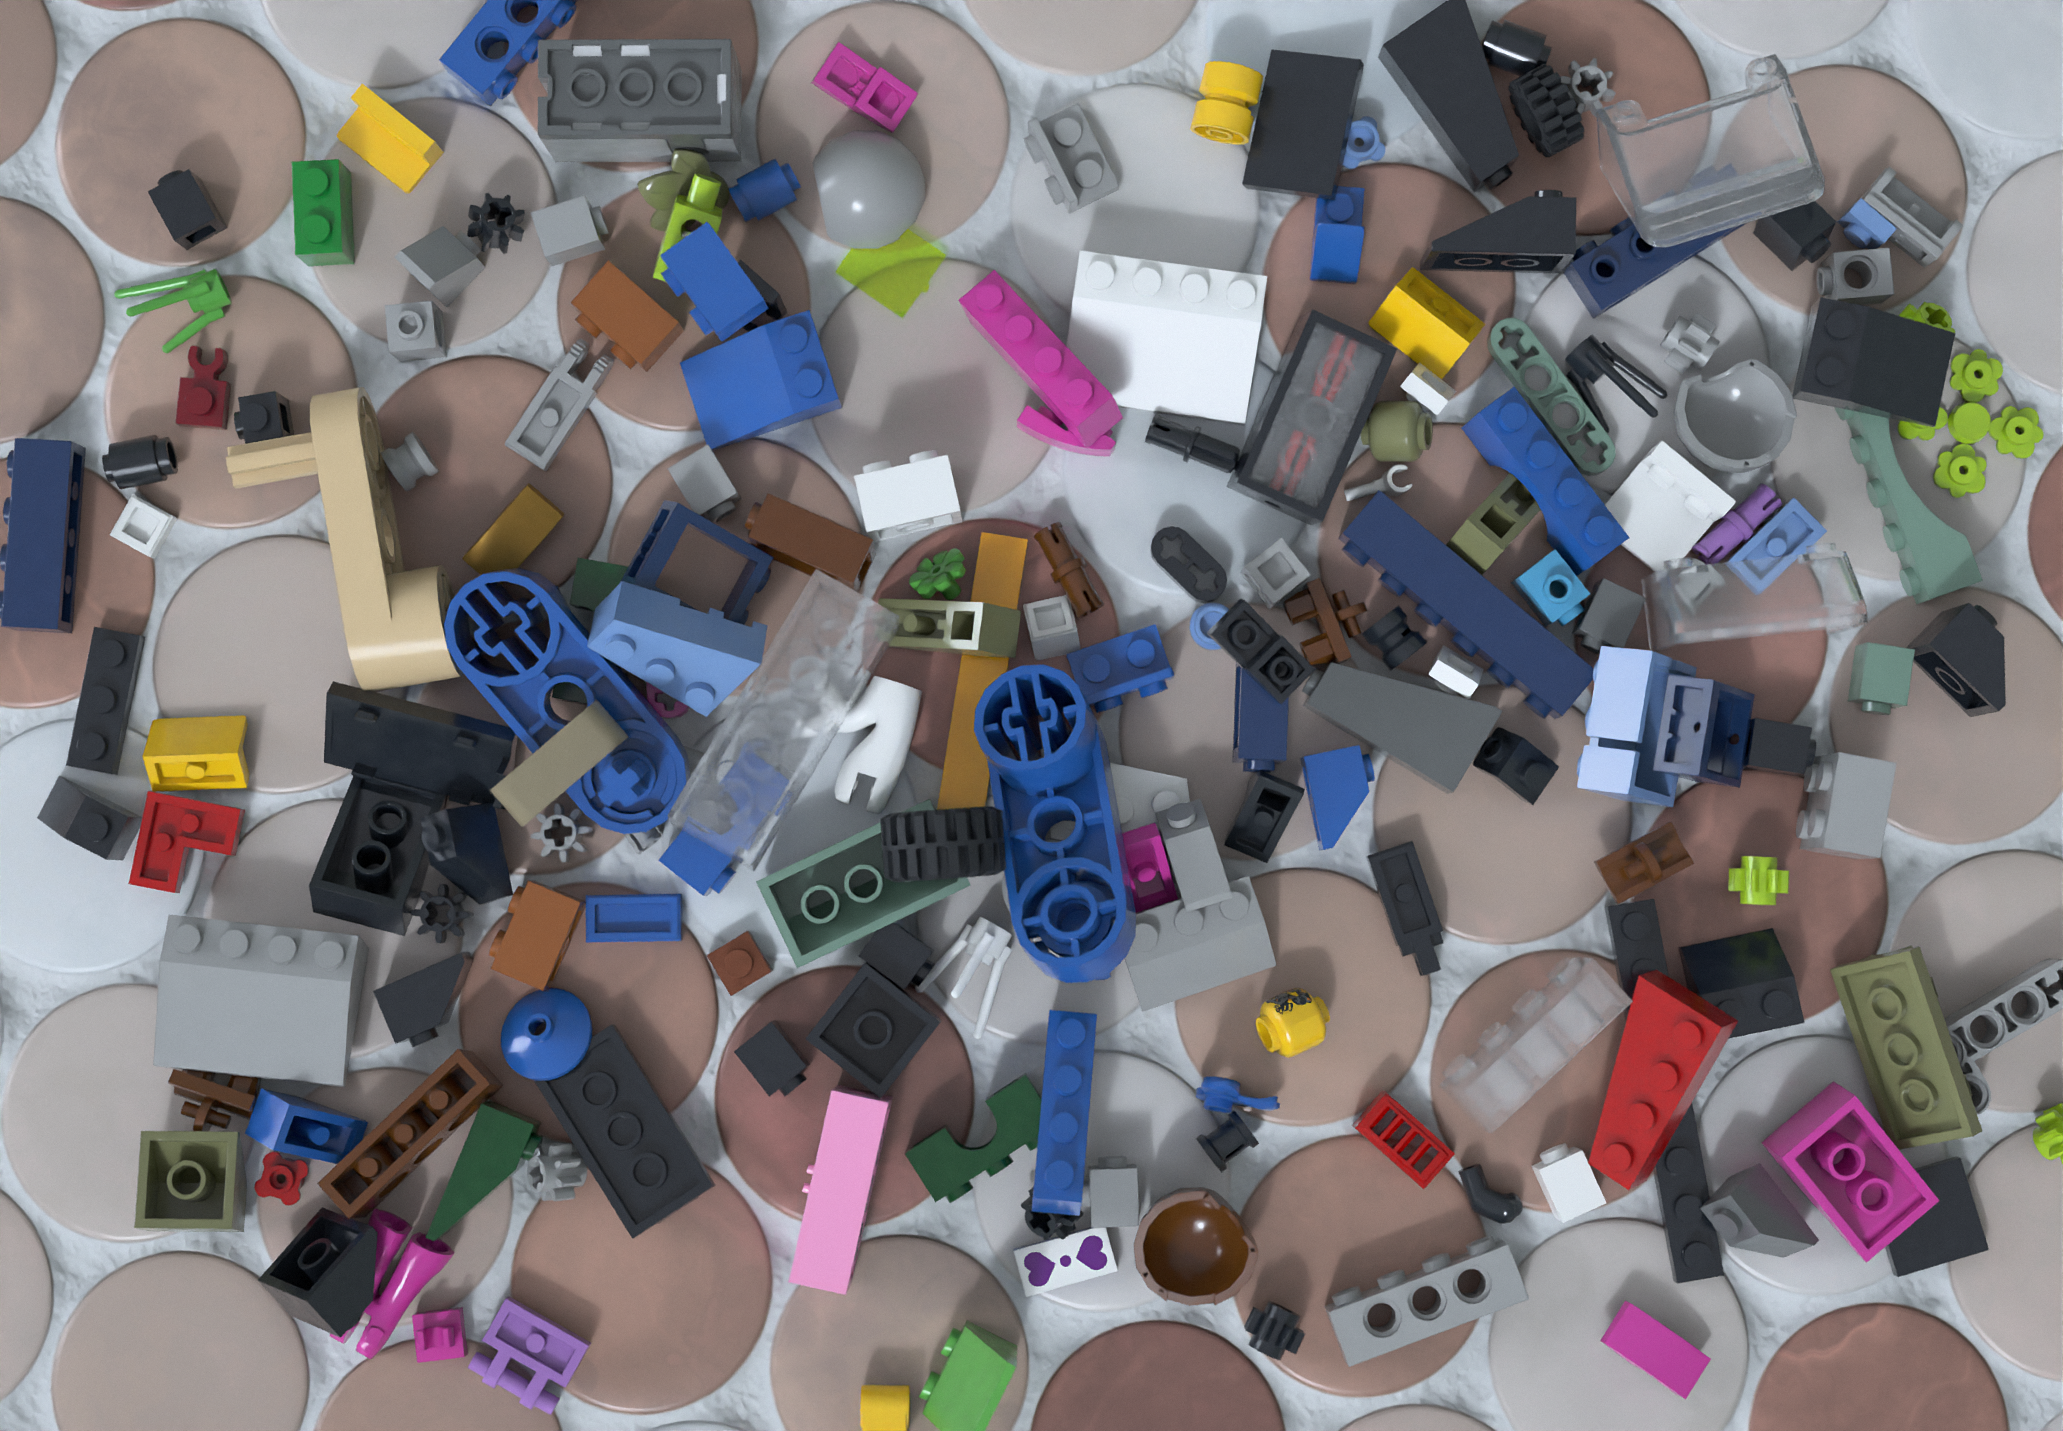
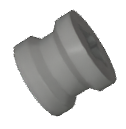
M413 432L405 436L404 443L396 449L388 447L381 452L388 468L407 492L416 486V481L424 475L431 477L439 472L433 458Z

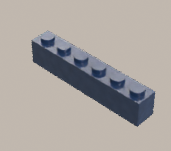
M1378 490L1338 538L1345 544L1342 551L1346 556L1361 567H1364L1366 563L1372 566L1381 574L1378 581L1383 587L1397 597H1400L1403 593L1418 605L1414 611L1419 617L1434 628L1439 623L1454 635L1450 641L1455 647L1470 658H1473L1475 654L1480 656L1490 665L1487 669L1489 675L1504 687L1509 688L1513 684L1527 696L1523 702L1538 716L1544 719L1548 715L1554 719L1562 717L1593 680V667L1380 490Z

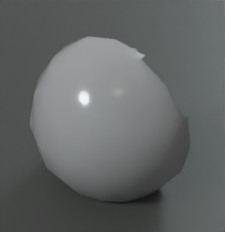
M853 130L832 139L813 160L826 231L832 240L854 249L880 248L899 240V237L916 221L925 201V177L916 156L899 139L878 130Z
M1755 359L1737 363L1729 370L1710 378H1702L1701 375L1683 380L1679 386L1673 413L1678 437L1693 457L1715 470L1734 473H1745L1758 469L1779 457L1791 440L1794 420L1797 417L1792 393L1779 374Z

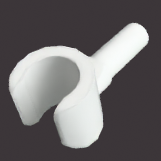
M1395 465L1387 470L1380 479L1344 490L1346 500L1351 501L1375 494L1378 490L1392 497L1405 493L1413 484L1397 487L1392 482V474L1405 471L1408 467L1405 465Z

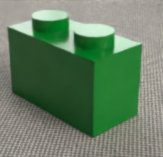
M339 159L291 162L295 255L307 266L355 264L351 172Z

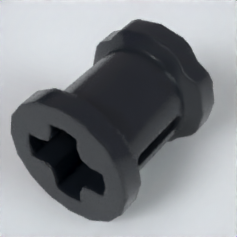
M1234 1110L1228 1114L1229 1120L1209 1135L1204 1136L1201 1134L1196 1138L1221 1173L1227 1169L1226 1163L1248 1146L1254 1148L1259 1144Z

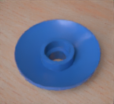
M550 988L549 990H537L528 994L514 1005L504 1021L501 1031V1049L505 1060L518 1074L531 1080L547 1081L567 1074L580 1063L589 1049L593 1032L590 1013L578 997L562 989ZM546 1022L545 1031L535 1036L534 1033L538 1026Z

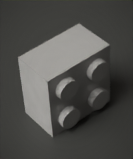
M1841 752L1816 756L1814 764L1811 767H1807L1804 776V791L1809 792L1807 808L1800 811L1796 824V837L1801 838L1800 849L1850 859L1881 858L1896 763Z

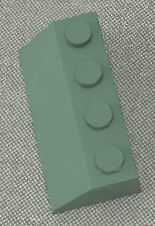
M928 799L903 812L936 809L931 799ZM880 823L756 881L797 968L971 886L967 877L893 882L884 878Z

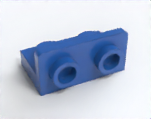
M1156 624L1066 654L1075 682L1079 685L1089 706L1095 707L1096 713L1123 705L1121 696L1138 690L1141 698L1163 692L1168 689L1166 681L1173 679L1175 676L1172 667L1169 665Z

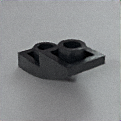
M1239 599L1207 632L1249 676L1280 704L1315 670L1244 599Z

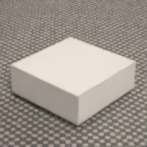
M132 494L110 536L155 559L178 518Z

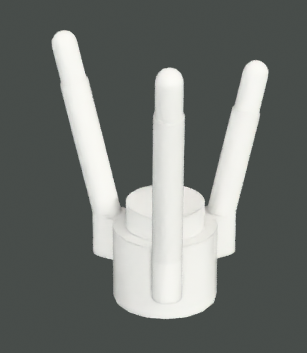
M979 917L974 927L966 925L957 941L935 963L919 987L915 986V990L918 993H922L963 948L969 944L965 953L970 955L971 958L951 992L953 998H958L969 983L980 962L989 966L994 958L995 961L973 1032L974 1038L980 1039L988 1021L1004 964L1012 952V949L1006 946L1012 935L994 923Z

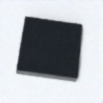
M1952 1157L1915 1168V1171L1940 1201L1885 1247L1893 1275L1897 1277L1988 1251V1244L1961 1158Z

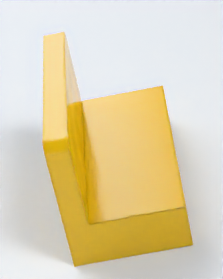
M361 84L350 97L358 108L338 131L337 138L402 191L409 194L444 152L433 139L368 87Z
M1413 266L1397 283L1369 320L1371 328L1417 364L1421 363L1440 379L1444 378L1486 325Z
M246 716L154 719L142 756L152 791L247 788L250 774L243 751V743L248 727Z

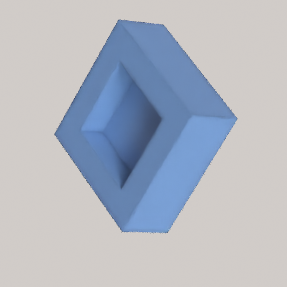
M1862 198L1854 203L1837 221V223L1845 228L1843 233L1846 238L1862 249L1866 247L1868 249L1879 248L1897 229Z

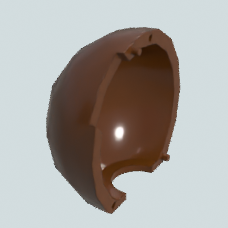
M1205 1187L1179 1188L1159 1198L1143 1216L1133 1244L1136 1268L1147 1287L1166 1302L1170 1300L1188 1306L1212 1303L1215 1306L1235 1296L1252 1277L1258 1258L1256 1241L1241 1217L1221 1195Z

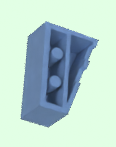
M622 581L595 608L587 647L705 717L762 664L768 625L753 621L751 627L723 619L724 612L709 608L708 614L680 606L681 599Z

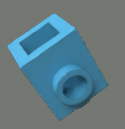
M1556 549L1511 582L1545 627L1556 620L1562 627L1585 610L1580 602L1590 595L1589 591Z

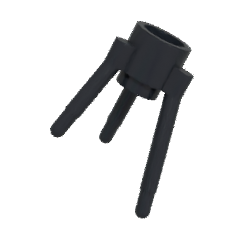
M1592 334L1565 358V361L1572 367V370L1566 374V377L1576 386L1584 403L1607 434L1610 431L1609 426L1585 382L1587 378L1592 384H1595L1606 375L1650 417H1657V409L1613 367L1616 366L1661 399L1667 397L1666 390L1617 355L1605 341L1600 343Z

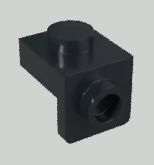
M1497 727L1492 735L1485 740L1480 753L1473 761L1474 767L1494 777L1521 800L1531 805L1535 804L1559 768L1555 762L1524 737L1501 727Z

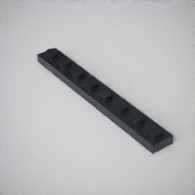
M1655 899L1604 907L1625 1022L1627 1021L1638 976L1657 969L1669 977ZM1691 1103L1653 1169L1673 1281L1677 1284L1724 1276L1716 1230L1700 1209L1710 1196L1693 1104Z

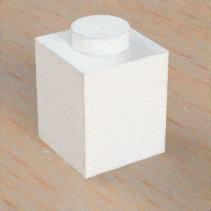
M1566 1143L1560 1144L1540 1154L1542 1161L1532 1165V1169L1554 1217L1562 1223L1606 1204L1583 1150L1577 1147L1568 1149Z

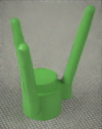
M204 269L187 276L118 289L114 295L116 298L122 299L183 287L182 290L145 301L126 310V314L132 317L186 299L194 313L203 310L205 314L162 346L164 353H170L209 323L225 317L222 307L231 304L232 301L217 269L208 272Z

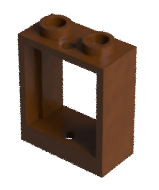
M767 493L763 504L754 503L745 523V528L749 530L748 538L751 545L774 557V561L856 597L876 556L873 539Z

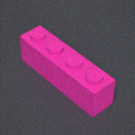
M995 270L958 300L975 329L1086 448L1090 447L1123 418L1113 395Z

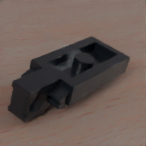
M1413 841L1366 856L1396 946H1399L1402 957L1410 954L1413 955L1420 976L1438 972L1441 970L1434 946L1443 944L1440 933L1443 929Z

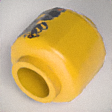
M1293 988L1265 1001L1260 1008V1017L1256 1019L1255 1024L1258 1035L1269 1052L1273 1053L1276 1051L1279 1055L1290 1058L1318 1046L1324 1041L1326 1036L1325 1024L1330 1021V1015L1324 1001L1319 996L1313 998L1306 990Z

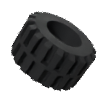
M993 806L890 813L880 819L884 878L893 882L997 875L1006 869L1002 810Z

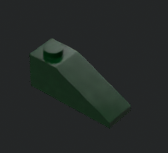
M490 1100L481 1103L425 1238L436 1241L443 1237L522 1168L526 1160L529 1161L532 1157L537 1156L539 1145L542 1144L544 1137L537 1133L541 1121Z

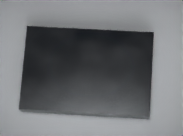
M1271 49L1242 183L1246 189L1335 200L1364 68L1361 59Z

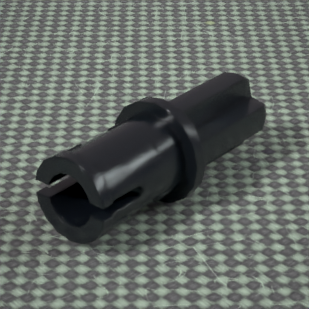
M1158 414L1154 416L1152 420L1153 426L1150 425L1145 443H1151L1184 456L1183 461L1186 463L1192 459L1225 473H1231L1234 470L1240 456L1238 447L1200 433L1201 428L1198 426L1193 430L1162 418Z

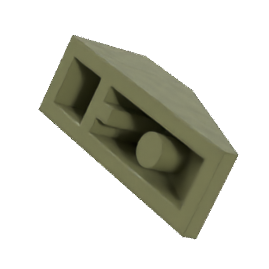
M1509 473L1463 523L1446 546L1483 575L1541 509L1528 489L1514 475Z
M879 598L873 645L973 656L1015 658L1021 611L984 602Z

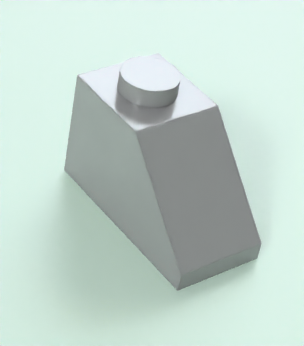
M444 226L402 249L395 256L446 307L485 269V266L476 257L481 249L461 230L453 236Z
M1201 799L1188 803H1179L1169 809L1156 812L1155 814L1186 912L1233 898Z

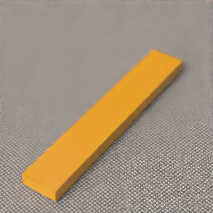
M981 532L970 602H984L1017 610L1028 539ZM963 654L961 656L937 810L986 806L990 774L987 758L981 750L974 732L975 709L984 690L1001 674L1007 672L1009 658Z

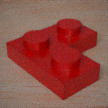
M148 791L128 884L171 893H180L189 848L236 856L245 809Z

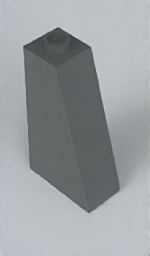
M1332 662L1327 665L1324 671L1316 667L1302 689V692L1308 695L1307 700L1303 704L1304 707L1446 794L1455 791L1503 712L1492 705Z

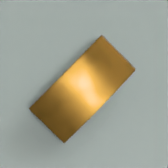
M528 483L504 508L491 526L465 552L462 560L480 575L497 570L518 568L565 513Z

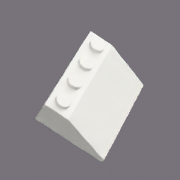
M1080 251L1067 348L1113 395L1117 406L1120 408L1245 425L1267 276Z

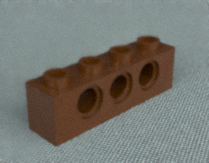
M457 1049L317 1184L348 1219L365 1218L479 1109L481 1103L486 1102L503 1084L473 1051Z

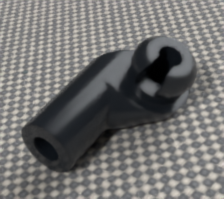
M1475 1164L1458 1171L1470 1206L1475 1213L1497 1223H1510L1521 1214L1523 1205L1518 1195L1513 1192L1502 1194L1490 1189L1481 1164Z

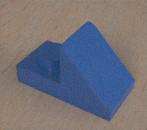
M1338 186L1335 200L1316 198L1310 267L1311 281L1357 283L1365 229L1362 226L1365 188Z

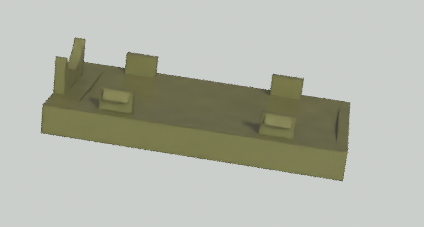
M1910 945L1884 954H1872L1859 961L1841 964L1830 969L1885 1133L1895 1146L1900 1150L1973 1137L1982 1132L1983 1130L1971 1098L1972 1092L1966 1075H1963L1937 999L1939 996L1933 978L1929 975L1920 946L1913 948Z

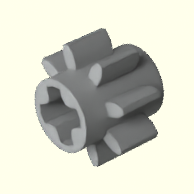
M1595 58L1592 59L1588 66L1580 67L1574 60L1568 67V73L1572 78L1560 76L1561 83L1567 85L1570 98H1574L1577 104L1575 106L1576 111L1582 114L1590 110L1592 115L1597 118L1603 111L1599 100L1609 102L1616 94L1612 89L1607 88V82L1612 77L1613 72L1607 71L1604 73L1601 69L1597 68V59ZM1579 84L1583 87L1591 85L1594 91L1592 94L1588 91L1580 93L1577 87Z
M1696 313L1690 321L1679 316L1660 344L1661 347L1669 351L1664 362L1682 374L1685 370H1688L1690 365L1699 371L1702 370L1720 343L1718 339L1711 336V332L1716 324L1699 313Z
M556 803L554 805L555 815L550 817L539 813L536 815L537 819L543 824L540 832L531 834V838L542 840L546 845L541 852L542 857H548L554 850H558L560 860L566 863L570 859V850L587 851L586 846L581 843L583 834H589L593 831V828L581 826L578 822L583 813L581 809L577 808L569 816H565L563 805ZM561 820L563 826L572 828V836L565 837L563 846L560 840L552 839L551 836L552 830L559 829V821Z
M559 1142L539 1145L541 1156L532 1157L527 1166V1178L531 1189L535 1192H542L543 1201L553 1200L555 1202L574 1199V1188L583 1186L587 1177V1166L581 1155L577 1151L572 1152L571 1143L561 1144Z

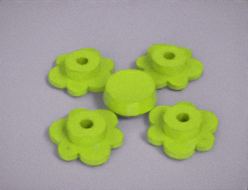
M1981 349L1972 351L1970 355L1958 354L1952 359L1950 364L1954 375L1950 378L1949 384L1952 389L1956 391L1961 390V396L1966 403H1961L1953 408L1949 417L1947 412L1939 407L1935 427L1898 420L1897 425L1898 434L1902 438L1911 440L1918 436L1921 440L1928 441L1934 437L1935 430L1943 428L1948 423L1951 435L1957 441L1964 443L1955 446L1952 452L1945 451L1939 454L1937 462L1940 467L1933 474V481L1936 486L1941 489L1949 488V493L1954 498L1963 497L1966 492L1971 494L1978 493L1983 490L1986 484L1985 477L1982 474L1987 467L1986 461L1982 457H1975L1974 449L1968 444L1981 441L1989 433L1994 440H1997L1996 449L1999 453L2008 454L2011 452L2016 458L2025 459L2033 454L2034 444L2040 442L2044 436L2043 430L2037 426L2039 422L2038 413L2032 408L2026 407L2018 411L2015 407L2008 406L2001 411V417L1991 421L1988 411L1982 405L1977 404V402L1983 399L1984 395L1992 396L1997 393L1999 385L1996 380L2003 373L2002 364L1994 358L1987 359L1986 352ZM1974 372L1979 374V378L1975 377ZM2015 428L2020 430V435L2016 433ZM1960 467H1962V468L1964 469V471H1965L1964 474H1961V473H1960V471H1959V468H1960Z

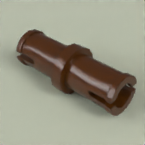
M1056 522L1051 524L1050 530L1048 527H1045L1038 531L1034 538L1038 541L1053 569L1050 575L1054 583L1061 584L1076 612L1077 618L1087 616L1088 611L1093 613L1100 609L1104 602L1100 599L1085 571L1087 563L1083 557L1078 558L1062 529V524Z

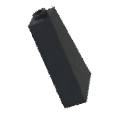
M1447 0L1383 44L1378 58L1473 192H1476L1485 185L1490 190H1493L1514 174L1510 168L1519 157V153L1466 0Z

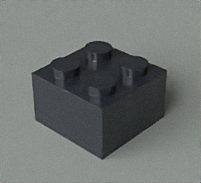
M865 962L805 1039L879 1098H882L942 1020L900 986Z

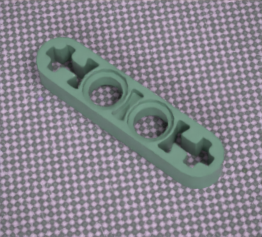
M1505 318L1499 321L1492 328L1487 338V348L1491 356L1565 454L1578 468V471L1586 476H1596L1603 473L1613 464L1616 456L1615 445L1610 436L1529 326L1516 318ZM1502 330H1505L1507 334H1513L1515 331L1519 334L1520 339L1516 346L1523 356L1529 349L1535 354V356L1526 359L1517 370L1511 364L1519 359L1517 353L1511 347L1503 350L1498 344L1503 338L1500 332ZM1531 366L1543 367L1550 376L1549 386L1542 391H1535L1528 387L1524 376L1527 368ZM1566 403L1575 408L1578 420L1574 427L1564 429L1555 424L1552 412L1556 405ZM1585 424L1591 430L1583 436L1585 441L1591 447L1599 444L1604 451L1599 456L1602 462L1601 465H1598L1594 460L1588 463L1583 460L1582 455L1587 450L1580 439L1575 441L1573 445L1567 440V438L1576 435Z

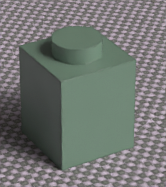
M1871 642L1855 646L1848 702L1861 703L1862 712L1878 715H1890L1891 708L1907 706L1915 649Z

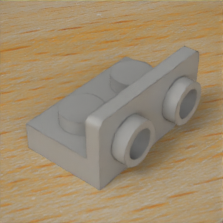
M1078 103L1040 122L1037 118L1028 121L1029 136L1024 138V142L1034 163L1043 161L1050 175L1044 182L1056 205L1063 202L1070 214L1119 190V184Z

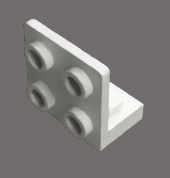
M1661 441L1646 454L1605 503V506L1630 537L1621 545L1658 576L1666 578L1712 523L1725 516L1736 501L1664 441Z

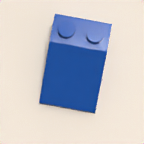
M810 310L762 325L680 362L706 444L713 451L842 408Z

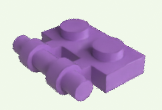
M508 1296L482 1340L498 1350L496 1356L492 1360L477 1351L468 1369L483 1377L482 1382L495 1389L498 1385L521 1398L519 1403L532 1410L535 1406L551 1415L560 1398L545 1390L546 1384L550 1379L566 1388L590 1347L591 1342ZM512 1358L536 1371L531 1381L507 1368Z

